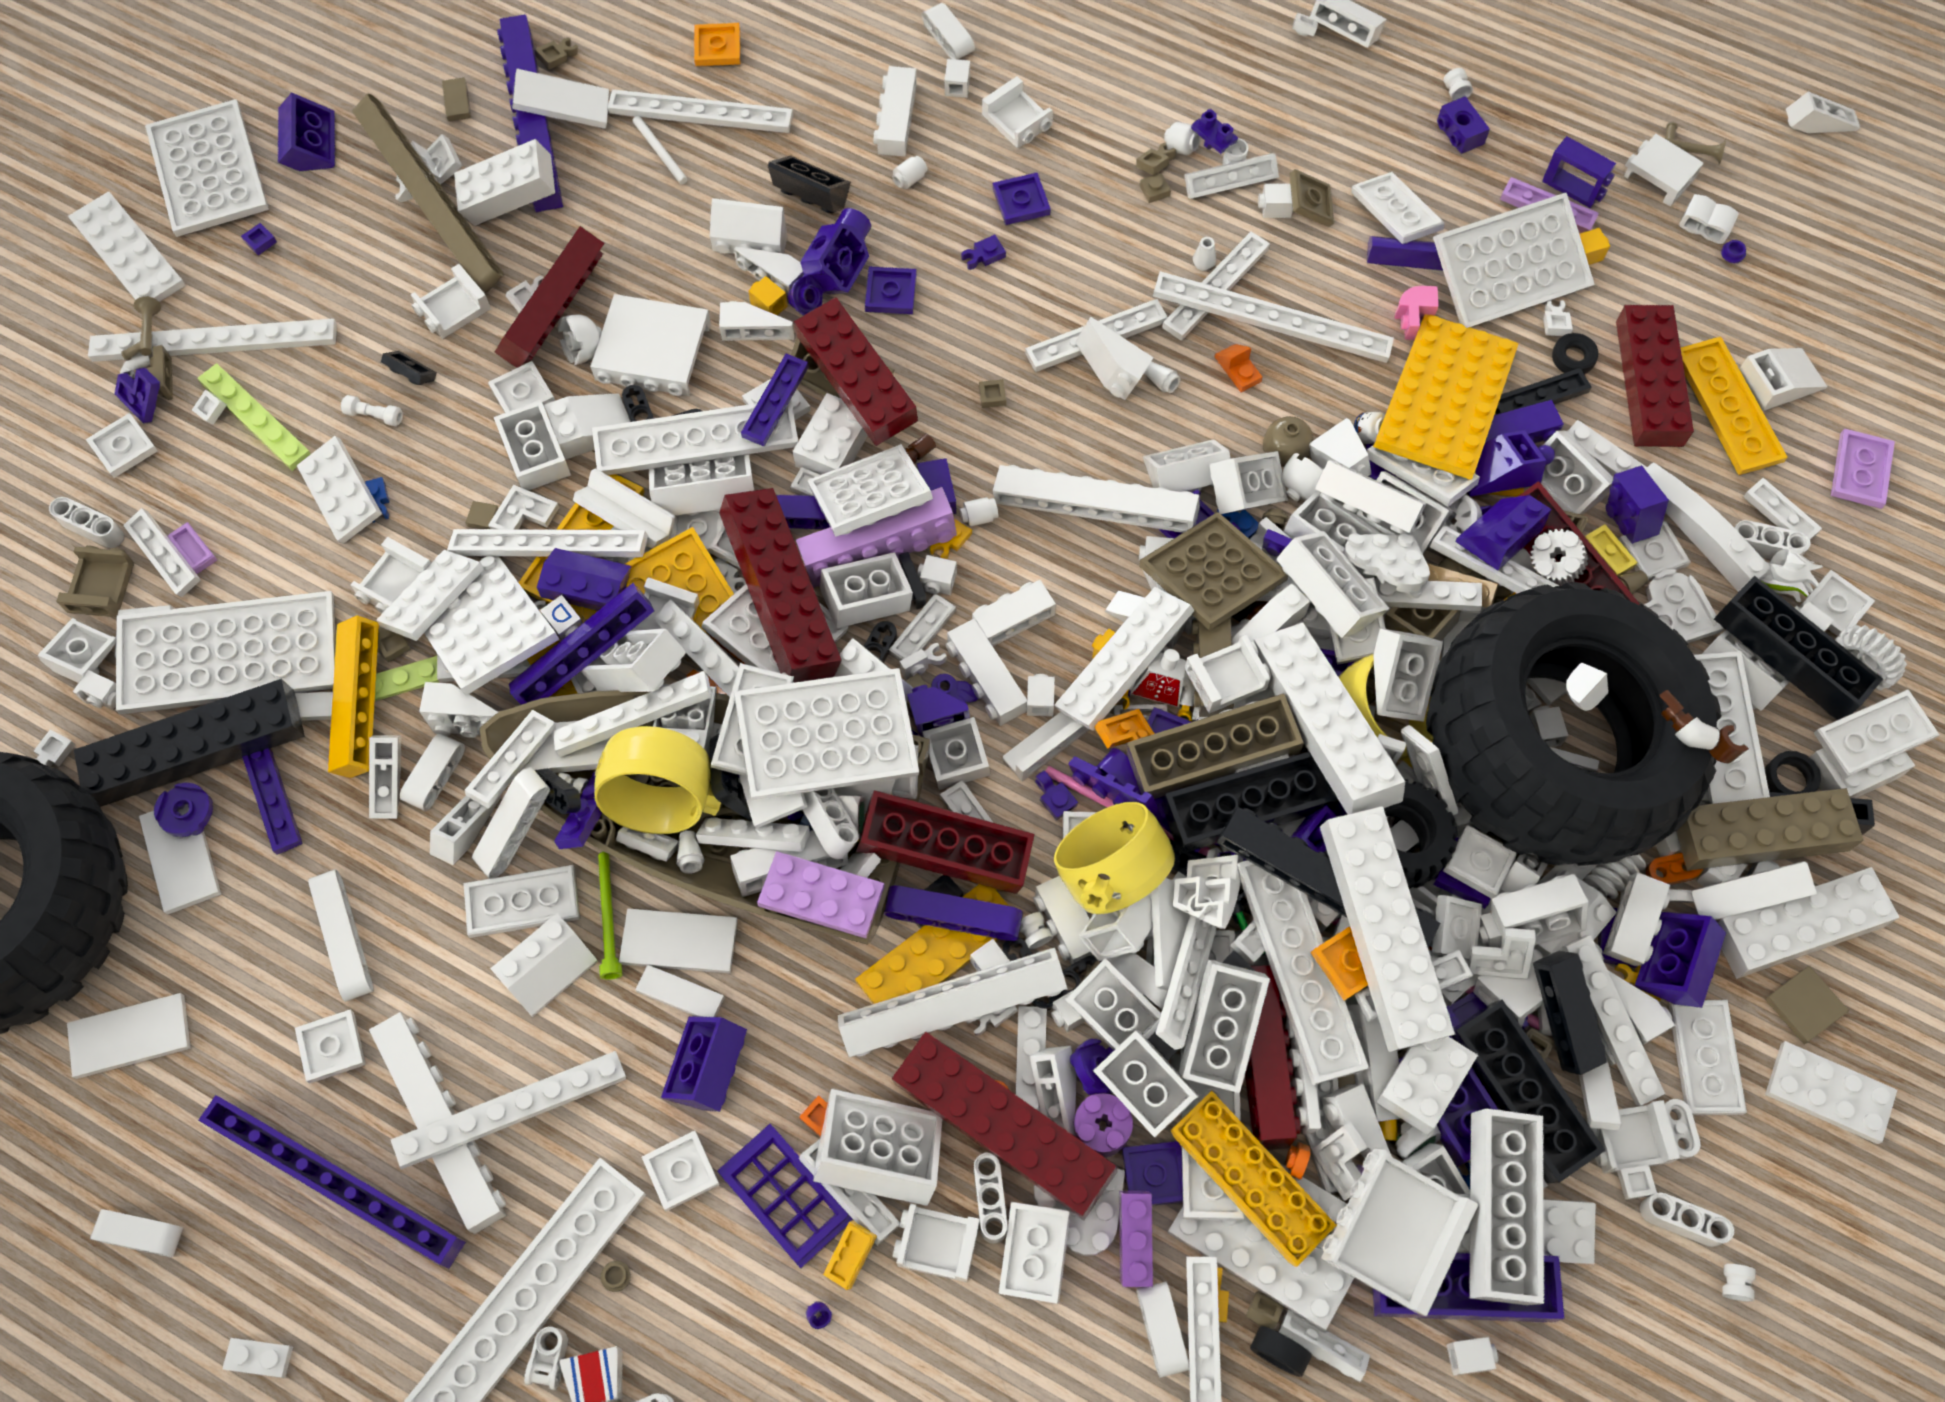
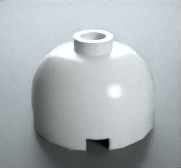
M568 315L561 317L558 321V332L563 331L564 339L560 340V344L570 363L575 362L574 365H578L592 360L602 333L600 327L596 326L587 316Z
M1295 453L1283 469V483L1288 488L1286 494L1297 502L1299 499L1306 501L1317 491L1315 488L1324 470L1306 457L1302 461L1297 459L1299 454Z

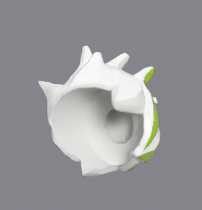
M1806 545L1800 548H1783L1772 557L1770 563H1768L1771 569L1762 575L1759 580L1777 594L1792 595L1796 602H1801L1799 592L1808 597L1809 593L1813 591L1810 583L1815 587L1819 586V583L1810 571L1823 568V566L1813 564V561H1809L1800 555L1805 550Z

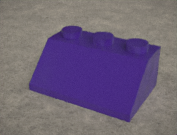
M291 92L278 107V163L299 172L333 168L335 166V111Z
M1531 495L1500 499L1458 536L1455 542L1498 571L1543 530L1551 509Z
M554 548L543 564L537 590L541 598L555 600L562 595L571 605L599 611L626 588L632 567Z
M921 685L913 688L912 693L907 694L920 737H924L923 731L970 718L967 704L934 686L928 688L927 685Z
M1661 912L1659 917L1662 920L1661 928L1656 936L1653 935L1650 944L1653 946L1652 955L1647 962L1641 965L1635 987L1675 1005L1702 1008L1726 932L1712 916Z
M689 1016L661 1098L704 1111L720 1112L726 1100V1093L731 1078L735 1073L739 1053L744 1046L747 1029L722 1017Z

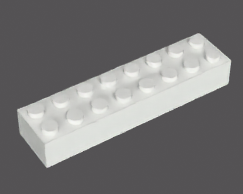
M1302 622L1254 639L1259 653L1258 657L1262 664L1265 663L1270 669L1271 678L1269 686L1275 696L1285 694L1304 744L1346 813L1349 815L1382 806L1386 808L1402 802L1405 788L1404 778L1304 623Z
M1383 806L1328 819L1320 826V830L1388 1051L1392 1052L1454 1035L1452 1023Z

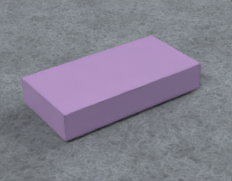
M188 522L167 535L196 574L217 561L216 557Z

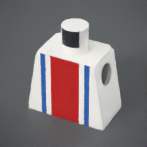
M615 1346L559 1360L572 1402H617L622 1400L623 1353L621 1348Z

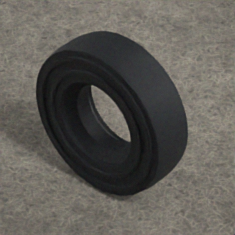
M1569 333L1562 336L1556 342L1552 352V359L1555 366L1564 373L1581 368L1583 373L1586 374L1597 362L1598 348L1595 342L1588 336L1580 333ZM1572 347L1578 348L1584 353V359L1574 361L1567 356L1566 350Z

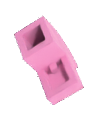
M1415 286L1406 290L1401 296L1395 313V319H1401V330H1405V340H1415L1420 327L1419 320H1423L1425 314L1435 316L1438 309V286Z

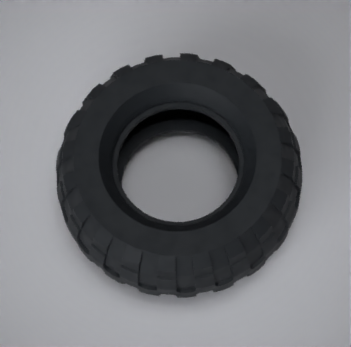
M1566 582L1561 586L1555 587L1549 584L1541 585L1509 596L1505 601H1500L1485 608L1455 637L1436 671L1426 718L1427 732L1433 736L1432 743L1440 750L1455 803L1461 802L1464 808L1472 815L1470 821L1484 834L1490 831L1502 839L1503 846L1519 855L1533 853L1540 862L1547 864H1577L1578 866L1613 863L1625 857L1639 855L1649 850L1680 829L1687 821L1691 812L1698 807L1714 778L1717 760L1711 755L1709 749L1689 747L1675 736L1677 732L1672 727L1674 723L1671 720L1667 722L1661 715L1668 708V705L1659 697L1660 694L1668 689L1684 707L1682 711L1685 714L1689 712L1694 719L1698 717L1701 722L1718 729L1717 721L1722 717L1718 698L1711 692L1708 683L1710 677L1705 667L1687 647L1688 643L1675 629L1672 630L1666 623L1660 620L1658 614L1643 604L1637 605L1627 600L1623 594L1611 589L1592 590L1584 583ZM1581 663L1607 673L1608 694L1596 707L1607 720L1615 738L1617 760L1614 773H1598L1577 767L1557 755L1544 742L1535 729L1527 709L1525 694L1527 679L1548 678L1567 684L1569 676Z
M0 752V839L16 840L18 842L23 857V877L14 903L0 920V1034L8 1032L12 1026L29 1025L49 1015V1008L59 1000L68 1002L84 987L80 981L89 973L92 967L99 970L110 953L106 945L112 933L120 932L125 915L121 904L122 896L128 893L127 874L116 830L111 821L106 818L94 797L60 770L46 766L31 757L7 752Z

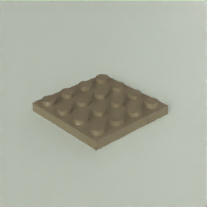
M1219 512L1140 559L1139 567L1166 592L1190 604L1194 609L1192 615L1209 631L1288 580V575L1279 564Z

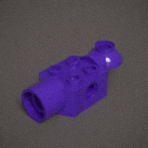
M852 208L843 209L835 224L821 226L800 261L804 275L793 284L788 293L789 304L801 315L804 316L821 306L823 303V293L827 295L849 293L869 258L864 240L872 225L862 212Z

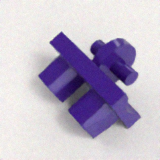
M1212 109L1204 112L1191 126V129L1205 140L1204 146L1208 150L1214 148L1220 154L1224 153L1229 146L1235 144L1238 140V137L1233 133L1234 128L1228 123L1222 124L1217 120V113Z

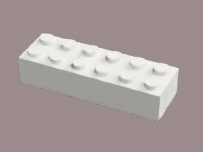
M1870 867L1815 886L1817 892L1815 895L1728 916L1717 922L1726 932L1721 949L1736 979L1876 931L1900 918L1873 868Z
M1483 1109L1471 1113L1470 1200L1476 1202L1478 1207L1470 1222V1298L1521 1305L1544 1304L1543 1116L1494 1109Z

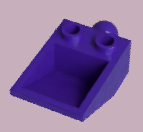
M1525 430L1500 434L1485 442L1475 470V474L1480 476L1478 485L1467 493L1469 496L1529 487L1538 481L1541 483L1545 465L1552 463L1555 458V452L1548 445H1542L1537 448Z

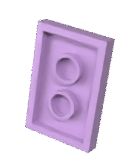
M1844 428L1840 433L1831 496L1882 509L1887 500L1895 441Z

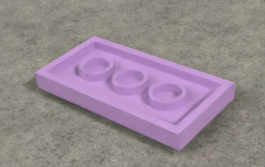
M776 851L757 904L765 909L867 939L884 890V883Z

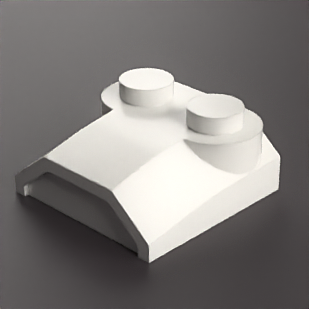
M72 618L38 654V657L53 672L79 683L88 670L99 674L98 666L115 645L116 637H111Z

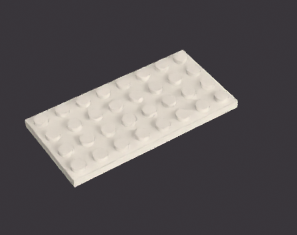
M332 591L117 615L116 711L119 715L204 705L279 679L284 680L294 689L295 693L333 689L336 635L334 595Z

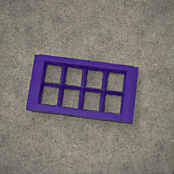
M771 1124L765 1127L717 1170L720 1176L800 1269L842 1232L850 1221H853V1218L821 1183L813 1181L814 1175L799 1160L798 1154ZM774 1143L785 1157L768 1171L757 1157ZM753 1162L764 1176L747 1191L736 1176ZM790 1162L802 1176L787 1190H784L773 1176ZM769 1181L781 1195L764 1210L752 1195ZM807 1181L817 1192L818 1196L805 1208L801 1209L790 1195ZM786 1200L797 1215L780 1229L769 1214ZM824 1200L835 1215L818 1229L808 1218L807 1214ZM800 1220H803L814 1234L797 1249L785 1234Z

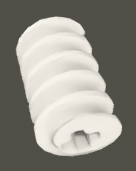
M1640 854L1628 856L1617 862L1599 864L1598 867L1592 870L1590 875L1585 877L1584 882L1601 892L1606 900L1607 897L1616 899L1618 897L1617 891H1624V884L1627 883L1628 877L1637 872L1640 873L1639 870H1644L1647 865Z

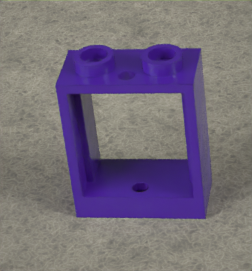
M1566 136L1554 151L1542 182L1561 193L1567 192L1568 197L1591 209L1596 201L1601 202L1608 191L1605 187L1610 185L1615 176L1612 171L1616 163ZM1565 162L1597 179L1595 186L1564 170Z

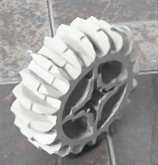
M1855 625L1852 628L1848 627L1846 630H1843L1835 639V641L1883 678L1876 687L1878 690L1889 689L1903 676L1907 663L1904 661L1906 656L1900 653L1901 647L1895 646L1894 640H1889L1885 633H1878L1876 628L1870 630L1866 625L1862 627Z

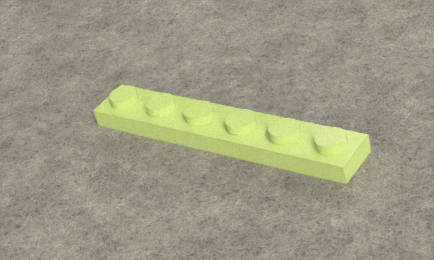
M217 363L197 378L209 392L226 403V408L292 471L297 468L300 462L311 455L303 444Z
M437 656L377 673L375 701L422 688L425 682L439 683L437 679Z

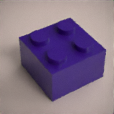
M1641 465L1614 474L1606 504V512L1619 526L1620 532L1633 544L1660 534L1669 499Z

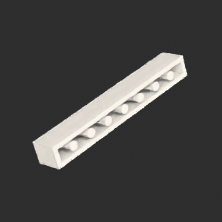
M1015 465L999 466L993 488L996 504L1182 533L1196 525L1200 508L1199 495L1189 491L1177 492L1163 487L1150 488L1140 484H1123L1115 480L1103 481L1089 476L1077 477L1062 472L1050 473L1041 469H1023Z
M1054 947L838 1015V1027L848 1056H864L880 1047L889 1048L909 1038H921L925 1031L928 1033L935 1030H947L954 1024L963 1021L973 1022L979 1019L980 1016L989 1013H1001L1008 1007L1018 1004L1027 1005L1043 996H1056L1062 990L1068 988Z
M399 1012L369 1029L417 1128L419 1129L454 1115L455 1112L452 1107L456 1105V1102L449 1090H443L440 1084L444 1080L436 1065L431 1066L428 1060L432 1056L424 1041L419 1042L416 1034L420 1031L413 1018L407 1019ZM475 1141L432 1157L467 1230L473 1234L507 1216L502 1208L506 1206L502 1194L499 1190L494 1192L490 1181L494 1179L486 1164L481 1166L477 1156L481 1155V1152Z

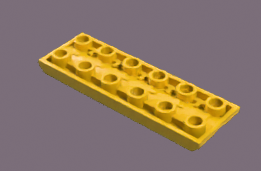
M1210 1091L1171 1129L1172 1135L1293 1266L1298 1267L1337 1226L1213 1091Z

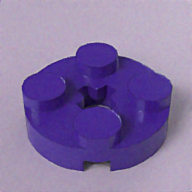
M188 782L173 785L175 788L170 791H164L158 797L154 806V816L159 826L166 833L175 837L197 836L201 834L212 816V798L200 786ZM185 804H188L189 811L181 815L178 809L184 808Z
M1088 1039L1079 1045L1070 1056V1062L1075 1068L1082 1082L1083 1089L1087 1094H1113L1093 1071L1114 1051L1111 1047L1105 1049L1100 1045L1103 1041L1098 1039Z

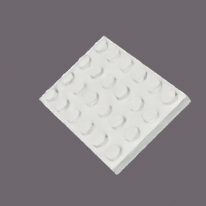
M236 99L145 125L172 231L176 237L269 210L241 109Z
M1567 192L1433 237L1459 322L1465 328L1595 285Z
M486 556L479 561L484 570L424 632L465 696L559 640L553 628L499 556Z
M899 668L734 691L751 800L919 775Z
M1282 1165V1167L1289 1173V1169ZM1293 1177L1333 1222L1338 1225L1336 1222L1337 1216L1347 1204L1304 1177L1301 1180ZM1182 1207L1168 1231V1234L1203 1256L1217 1257V1264L1324 1332L1354 1280L1353 1276L1321 1259L1324 1254V1243L1330 1235H1333L1336 1227L1298 1267L1290 1264L1245 1214L1243 1220L1183 1219Z

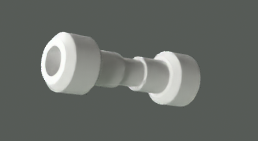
M346 395L341 401V410L346 415H371L382 419L385 424L395 427L401 423L403 418V412L397 406L389 405L386 408L372 406L361 402L358 397Z

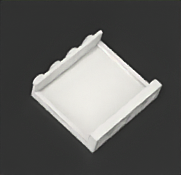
M614 294L591 364L594 379L604 384L614 383L625 387L638 385L651 392L661 391L675 396H690L689 380L704 331L709 332L711 326L708 310Z
M1374 1148L1373 1152H1370L1364 1160L1363 1168L1365 1169L1360 1179H1357L1350 1189L1351 1198L1347 1206L1343 1207L1337 1216L1336 1222L1338 1225L1333 1235H1330L1324 1243V1254L1321 1259L1413 1312L1427 1316L1478 1204L1469 1198L1458 1196L1388 1155V1151Z

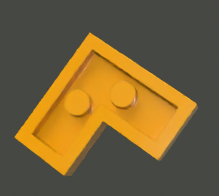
M1139 709L1098 721L1094 726L1107 749L1155 734Z

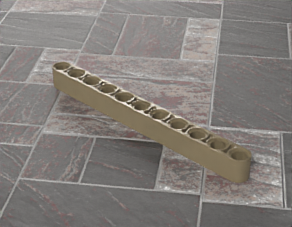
M367 93L352 110L353 114L464 270L482 291L488 292L504 276L503 271L465 218L458 212V208L383 104L375 96Z

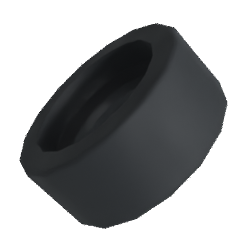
M1785 751L1778 754L1764 768L1769 792L1800 794L1816 792L1819 789L1821 782L1820 770L1816 763L1806 754L1797 751ZM1790 765L1797 768L1805 777L1806 787L1804 790L1792 791L1782 785L1777 776L1779 766Z
M1265 1326L1259 1327L1250 1346V1349L1265 1361L1297 1377L1303 1376L1312 1357V1353L1296 1341Z

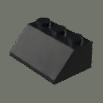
M791 155L769 161L768 169L773 186L780 188L782 193L796 195L804 203L821 206V210L827 213H834L844 209L851 185L850 181Z

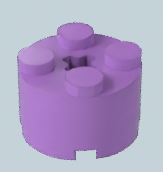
M1106 1093L1088 1096L1078 1107L1074 1118V1136L1105 1158L1117 1154L1126 1146L1133 1128L1130 1110L1118 1097ZM1100 1121L1106 1122L1108 1127H1106L1105 1131L1099 1130L1098 1124Z

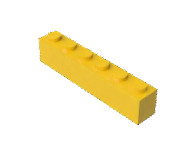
M358 615L338 623L336 636L328 772L347 778H353L369 772L370 737L373 736L379 624Z

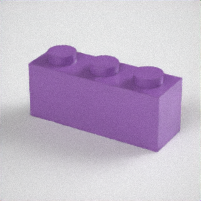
M1119 1190L1120 1283L1122 1287H1153L1152 1194L1149 1190Z

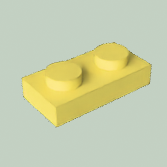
M1606 524L1585 536L1617 576L1631 570L1638 563Z

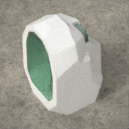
M837 795L857 829L860 838L865 819L864 796Z
M1408 1122L1401 1125V1133L1395 1141L1397 1154L1405 1160L1427 1144H1436L1441 1137L1438 1126L1436 1125L1434 1130L1426 1135Z

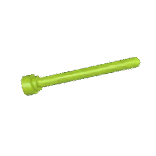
M602 851L598 855L604 959L602 964L599 965V973L601 979L613 980L622 977V964L619 963V959L615 955L609 854Z

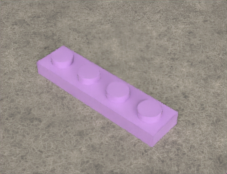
M1511 177L1500 200L1520 208L1556 195ZM1569 201L1578 232L1590 231L1599 213Z

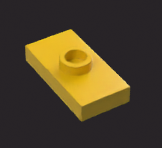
M850 1221L823 1275L844 1289H851L877 1235L855 1221Z

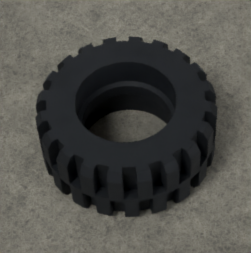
M1404 779L1403 801L1384 808L1386 816L1399 818L1409 824L1419 839L1420 852L1408 853L1396 848L1410 890L1412 887L1419 888L1427 881L1430 882L1449 863L1452 854L1456 850L1457 842L1454 839L1458 836L1456 826H1452V823L1455 821L1453 813L1446 810L1448 805L1443 799L1439 800L1435 796V791L1431 788L1428 790L1424 789L1423 784L1414 781L1411 784L1408 783V779Z

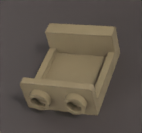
M90 545L75 547L73 552L79 560L68 593L59 592L56 602L67 613L117 617L134 562L124 550L119 548L107 550Z

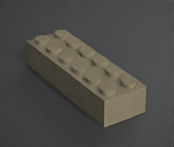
M1283 693L1127 742L1126 753L1141 795L1147 792L1154 799L1165 796V793L1234 774L1236 770L1287 754L1289 756L1299 754L1304 742Z
M1847 788L1699 805L1691 812L1681 828L1676 831L1687 871L1848 852L1864 841Z

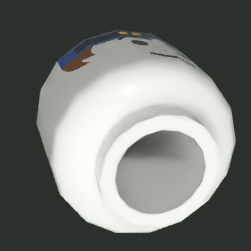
M1363 412L1357 416L1353 427L1362 444L1375 443L1385 417L1384 413Z

